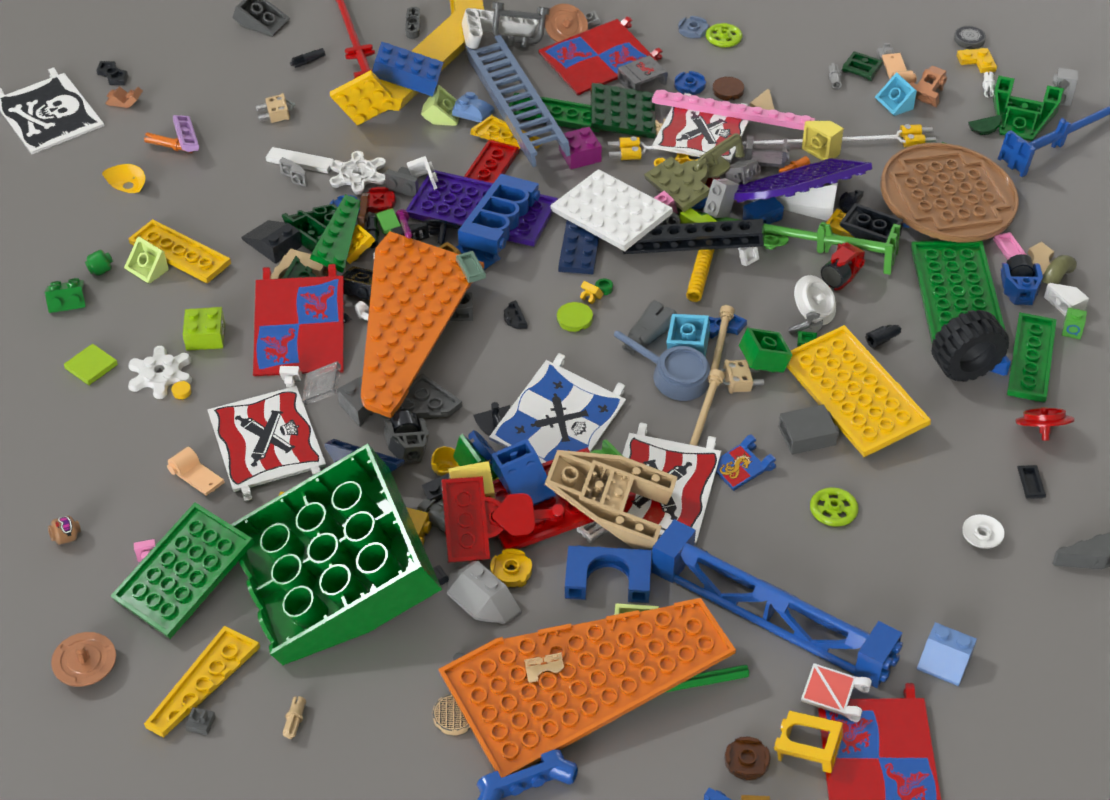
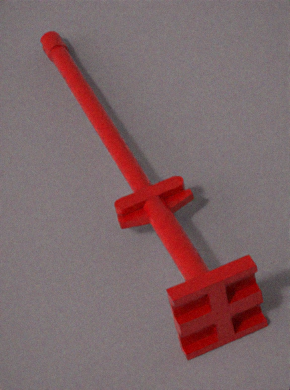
M336 0L353 47L345 49V58L357 59L361 69L359 72H354L355 79L372 71L366 57L375 54V50H372L373 46L371 44L361 46L344 0Z

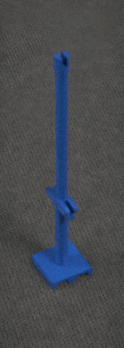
M1110 106L1072 124L1062 118L1055 131L1029 143L1012 130L1008 131L1005 135L998 160H1004L1008 163L1007 167L1011 170L1016 169L1020 172V176L1024 177L1028 173L1035 150L1052 143L1053 148L1056 146L1062 147L1068 134L1110 115Z

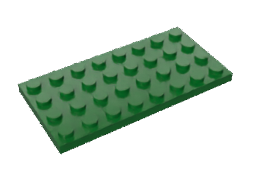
M982 241L911 243V251L932 343L935 335L941 331V327L944 324L947 325L952 318H957L959 314H966L971 310H983L991 313L1005 330Z

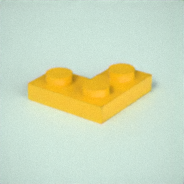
M988 48L957 51L956 56L961 65L976 64L980 73L987 71L996 72L997 66Z
M359 224L354 228L347 257L349 264L356 261L375 241L373 236Z

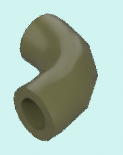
M1060 255L1055 258L1043 274L1042 283L1060 284L1066 273L1068 274L1075 270L1077 266L1075 258L1070 255Z

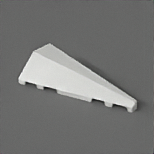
M838 183L821 188L812 187L808 192H795V195L791 197L782 195L775 198L784 206V210L828 221L833 214ZM752 199V200H748V201L754 202V201H757V200H759V199Z

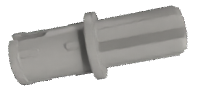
M831 63L829 66V79L832 82V88L839 89L842 86L841 72L837 64Z

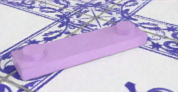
M173 115V123L181 149L186 152L199 151V144L190 116Z

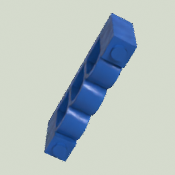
M500 174L458 230V245L498 255L501 249L505 248L506 241L510 237V230L515 229L519 225V217L528 213L529 206L532 207L535 201L539 200V183Z

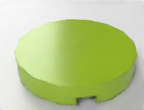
M580 302L566 303L557 311V322L562 329L578 332L583 328L585 330L593 321L592 309Z

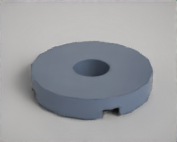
M690 16L689 19L683 18L678 24L679 33L682 36L693 39L705 36L709 28L707 21L698 16Z

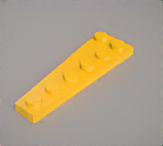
M224 626L144 723L145 728L164 738L190 714L193 707L196 708L259 650V642Z

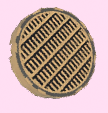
M452 694L445 695L436 702L432 715L434 725L441 732L455 736L468 731L470 726Z

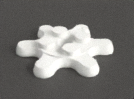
M354 151L351 154L352 159L348 162H341L339 160L330 162L332 171L339 173L330 179V184L334 188L350 185L352 191L356 195H360L364 191V186L369 183L377 185L385 183V175L377 172V170L385 166L386 161L384 158L378 157L374 160H365L363 152Z
M156 346L153 351V357H146L144 360L138 358L130 360L129 369L138 372L139 375L129 381L128 388L130 391L137 392L142 388L150 387L154 390L153 395L156 399H163L167 396V388L170 385L179 381H186L191 384L192 377L188 373L182 372L181 369L189 365L192 359L187 353H181L175 357L167 355V350L163 346ZM159 368L163 370V372L156 373L159 370Z

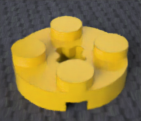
M505 549L502 551V554H499L497 557L495 555L492 558L490 569L491 573L507 587H523L531 577L532 561L521 550ZM510 565H513L515 569L508 570L506 568H509Z

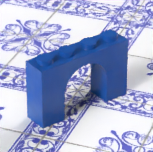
M580 545L568 546L565 599L586 600L589 576L597 569L612 567L622 571L628 578V602L649 603L652 550L586 547Z

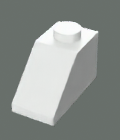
M1054 283L1047 284L1044 298L1064 316H1066L1068 308L1085 311L1089 300L1077 287Z

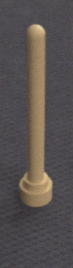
M724 305L720 308L721 325L711 370L719 368L728 323L734 317L735 309L729 305Z
M712 369L709 373L708 380L710 385L689 445H698L717 386L723 383L725 377L721 370Z

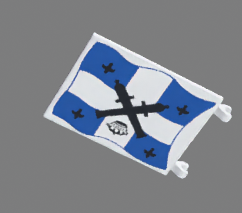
M558 353L553 363L548 360L544 362L494 429L489 439L505 448L528 439L536 451L541 464L553 460L557 450L576 452L588 447L591 452L626 402V399L621 397L624 393L625 385L618 383L613 392L602 388L562 368L565 355Z

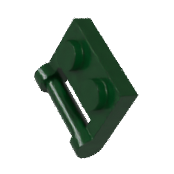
M854 51L844 63L842 72H850L872 81L875 74L881 68L883 60Z

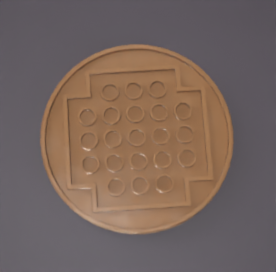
M923 143L897 152L886 163L880 181L882 196L889 209L898 218L903 219L906 225L925 235L946 241L977 242L999 235L1013 222L1019 206L1016 187L1009 175L998 164L974 150L953 144Z

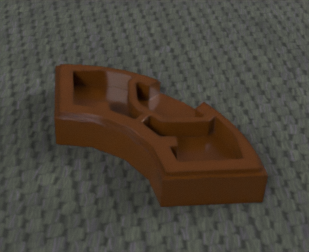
M363 193L360 199L357 224L365 230L367 227L366 219L369 215L370 193Z

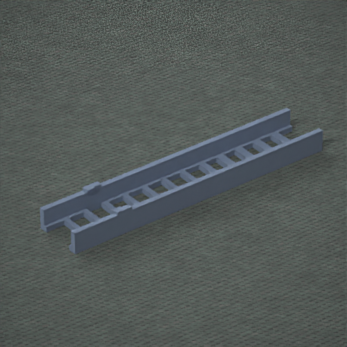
M501 35L494 36L497 43L476 50L465 45L470 64L532 167L537 166L535 159L537 151L534 147L553 140H557L565 155L570 156L567 138ZM496 50H500L499 52H496V53H493V54H489V55H486V56H483V57H480V58H479L480 55H483V54H486V53H489V52H493V51H496ZM503 57L505 58L503 60L484 65V63L497 60ZM508 65L510 66L502 70L488 73V71L495 70ZM512 73L515 74V75H513V76H510V77H507V78H504V79H500V80H497V81H493V79H496V78H500V77H503V76H506V75H509V74H512ZM518 80L521 83L502 90L498 89L499 86H503ZM521 89L526 91L505 99L502 96ZM527 97L531 99L530 101L517 104L509 107L508 103L521 100ZM535 105L536 109L527 111L518 115L513 114L514 111H518ZM537 114L541 115V118L531 120L522 124L518 122V120L525 119ZM541 123H546L547 125L526 133L521 131ZM551 131L552 135L532 142L529 140L530 137Z

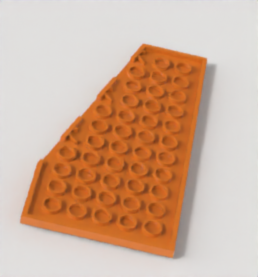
M697 598L641 612L636 610L606 616V619L575 625L570 623L540 629L535 633L504 639L503 637L496 638L438 670L494 771H498L501 778L529 768L541 761V754L567 747L734 655L736 649L703 600ZM562 653L564 668L560 672L544 671L538 676L537 682L528 683L524 660L536 657L544 658L546 655Z

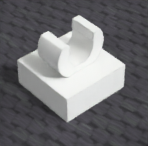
M757 247L738 248L741 265L748 266L759 260Z
M280 366L279 374L282 380H284L286 388L295 386V381H301L302 373L299 366Z

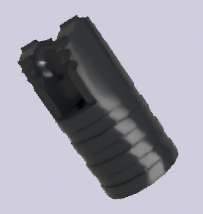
M899 325L881 326L866 333L865 338L868 345L875 348L900 334L902 328Z

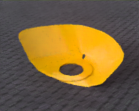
M133 164L116 165L102 172L104 178L113 188L127 193L140 192L146 180L143 170ZM131 182L134 184L130 189L123 188L125 183Z

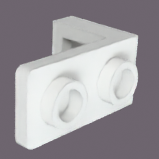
M426 156L407 162L411 176L420 177L429 174L434 190L437 189L436 182H438L436 173L433 172L432 162H428Z

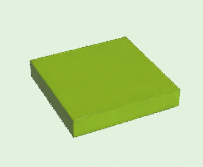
M93 343L64 363L66 370L87 385H91L118 365L116 359Z

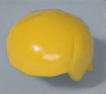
M443 446L433 452L431 467L438 476L441 477L449 473V468L459 466L453 458L455 449Z

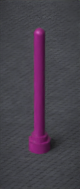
M400 209L395 214L402 225L405 237L410 239L412 232L408 224L409 214L406 210Z

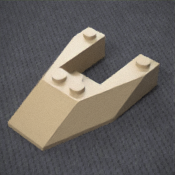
M557 450L545 485L630 547L652 550V547L658 540L662 526L623 512L629 492L667 505L678 477L621 455Z

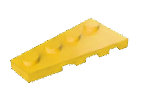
M492 115L471 129V135L519 147L506 122ZM533 136V137H530V138H529V140H530L531 142H532V141H535V140H538V139H541V138H539V137H537V136Z

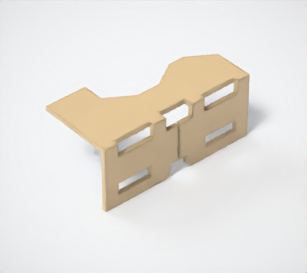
M562 653L546 655L544 658L536 657L524 660L528 683L537 682L538 676L544 671L558 673L564 668Z

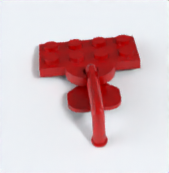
M483 476L441 480L448 563L490 560L488 539L496 537L503 529L513 536L527 535L534 530L535 520L559 518L564 513V507L561 504H555L552 509L534 510L532 498L525 493L510 494L502 503L494 498L485 497Z

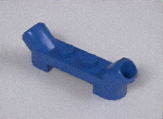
M551 750L541 754V763L503 778H501L498 771L480 778L477 782L480 790L477 800H501L510 795H518L526 789L540 787L545 782L553 779L571 784L575 781L578 773L577 764L566 760L561 750Z

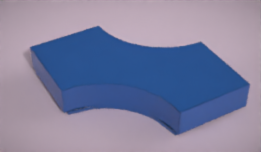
M734 314L733 319L728 323L726 333L738 335L747 325V320ZM709 317V338L711 339L719 334L720 318Z

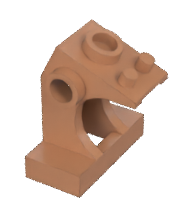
M932 65L929 69L924 70L918 84L910 82L909 84L917 90L915 99L937 107L939 104V93L935 91L937 88L943 91L947 81L946 71Z

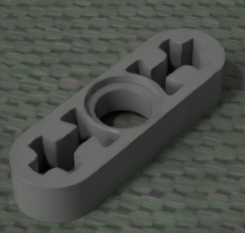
M409 7L407 9L405 30L406 37L410 39H415L420 35L421 13L418 7Z

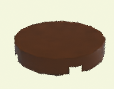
M721 77L713 83V94L722 100H729V98L736 100L744 94V84L741 80L734 77Z
M749 736L739 737L730 743L726 748L724 757L725 765L729 772L743 780H755L762 777L768 771L771 760L769 749L759 739Z

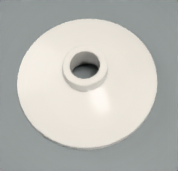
M987 515L971 516L965 520L962 527L965 539L970 544L979 548H994L1004 539L1003 526L999 521Z

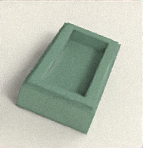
M473 251L456 255V261L468 283L486 278V273Z

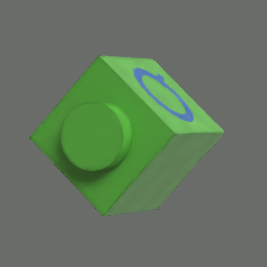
M1068 308L1063 323L1062 336L1081 339L1087 311Z

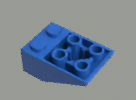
M528 439L491 454L493 470L509 495L525 493L532 498L533 506L556 496L555 492L545 485L547 474Z

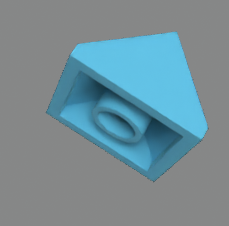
M896 72L875 98L896 116L914 109L917 90Z

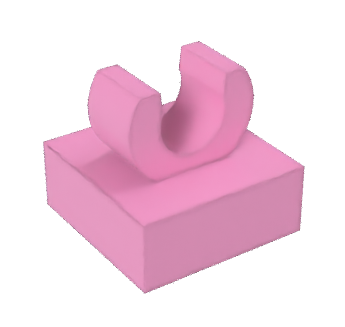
M155 539L134 543V551L138 562L142 561L156 546Z

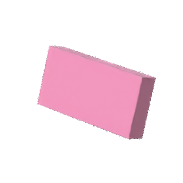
M1011 232L994 236V242L1007 260L1015 255H1027Z

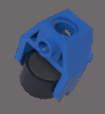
M1023 254L1015 255L1008 259L1006 263H1002L1001 279L1004 288L1003 293L1009 297V300L1014 305H1033L1043 279L1040 264L1034 263L1033 265L1031 257Z

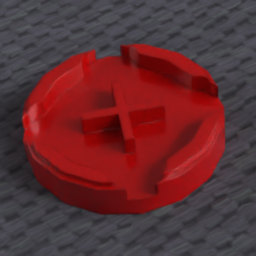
M374 187L368 190L369 192L367 193H370L369 212L377 213L392 209L395 206V194L393 191H389L388 188Z

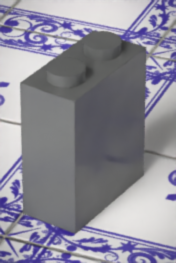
M824 404L780 413L778 427L792 455L836 445L839 429L837 425H834L832 415L827 411Z

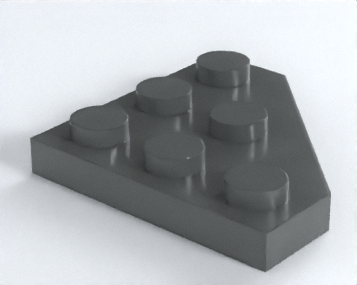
M422 373L414 379L409 388V393L396 413L411 411L417 415V418L450 417L463 405L460 399Z

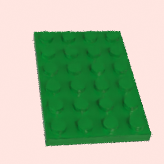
M194 502L110 596L114 601L171 639L255 542L250 536Z

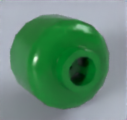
M97 250L87 256L85 264L91 274L100 276L111 270L113 259L109 252L105 254L103 250Z

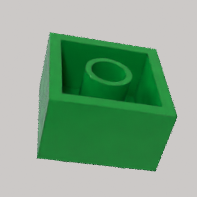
M747 327L739 343V347L750 368L754 370L760 369L784 373L792 357V353L780 332Z

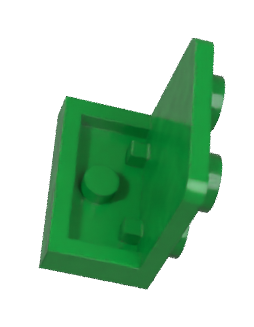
M73 278L69 279L66 283H61V281L51 282L44 292L49 313L86 307L83 293L84 280Z

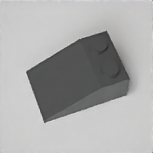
M243 0L236 6L232 17L243 27L271 37L290 19V17L267 0Z

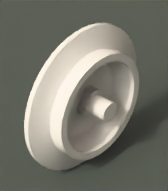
M807 275L800 278L794 290L795 302L799 311L805 318L806 314L810 312L819 313L820 318L812 320L814 323L823 320V325L830 323L836 314V301L833 291L822 279L816 276Z

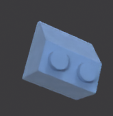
M935 622L927 639L917 670L959 686L972 657L977 639Z

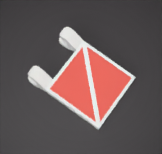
M813 663L801 702L843 715L853 722H859L862 709L857 706L847 705L853 687L863 693H868L871 679L855 677Z

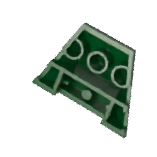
M334 204L314 207L312 211L308 212L299 210L297 214L293 215L284 213L282 218L284 222L291 224L300 231L302 245L313 252L338 207Z

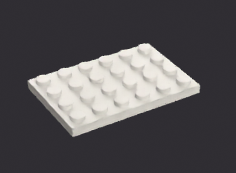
M599 169L550 205L552 212L623 251H626L673 214L672 207Z

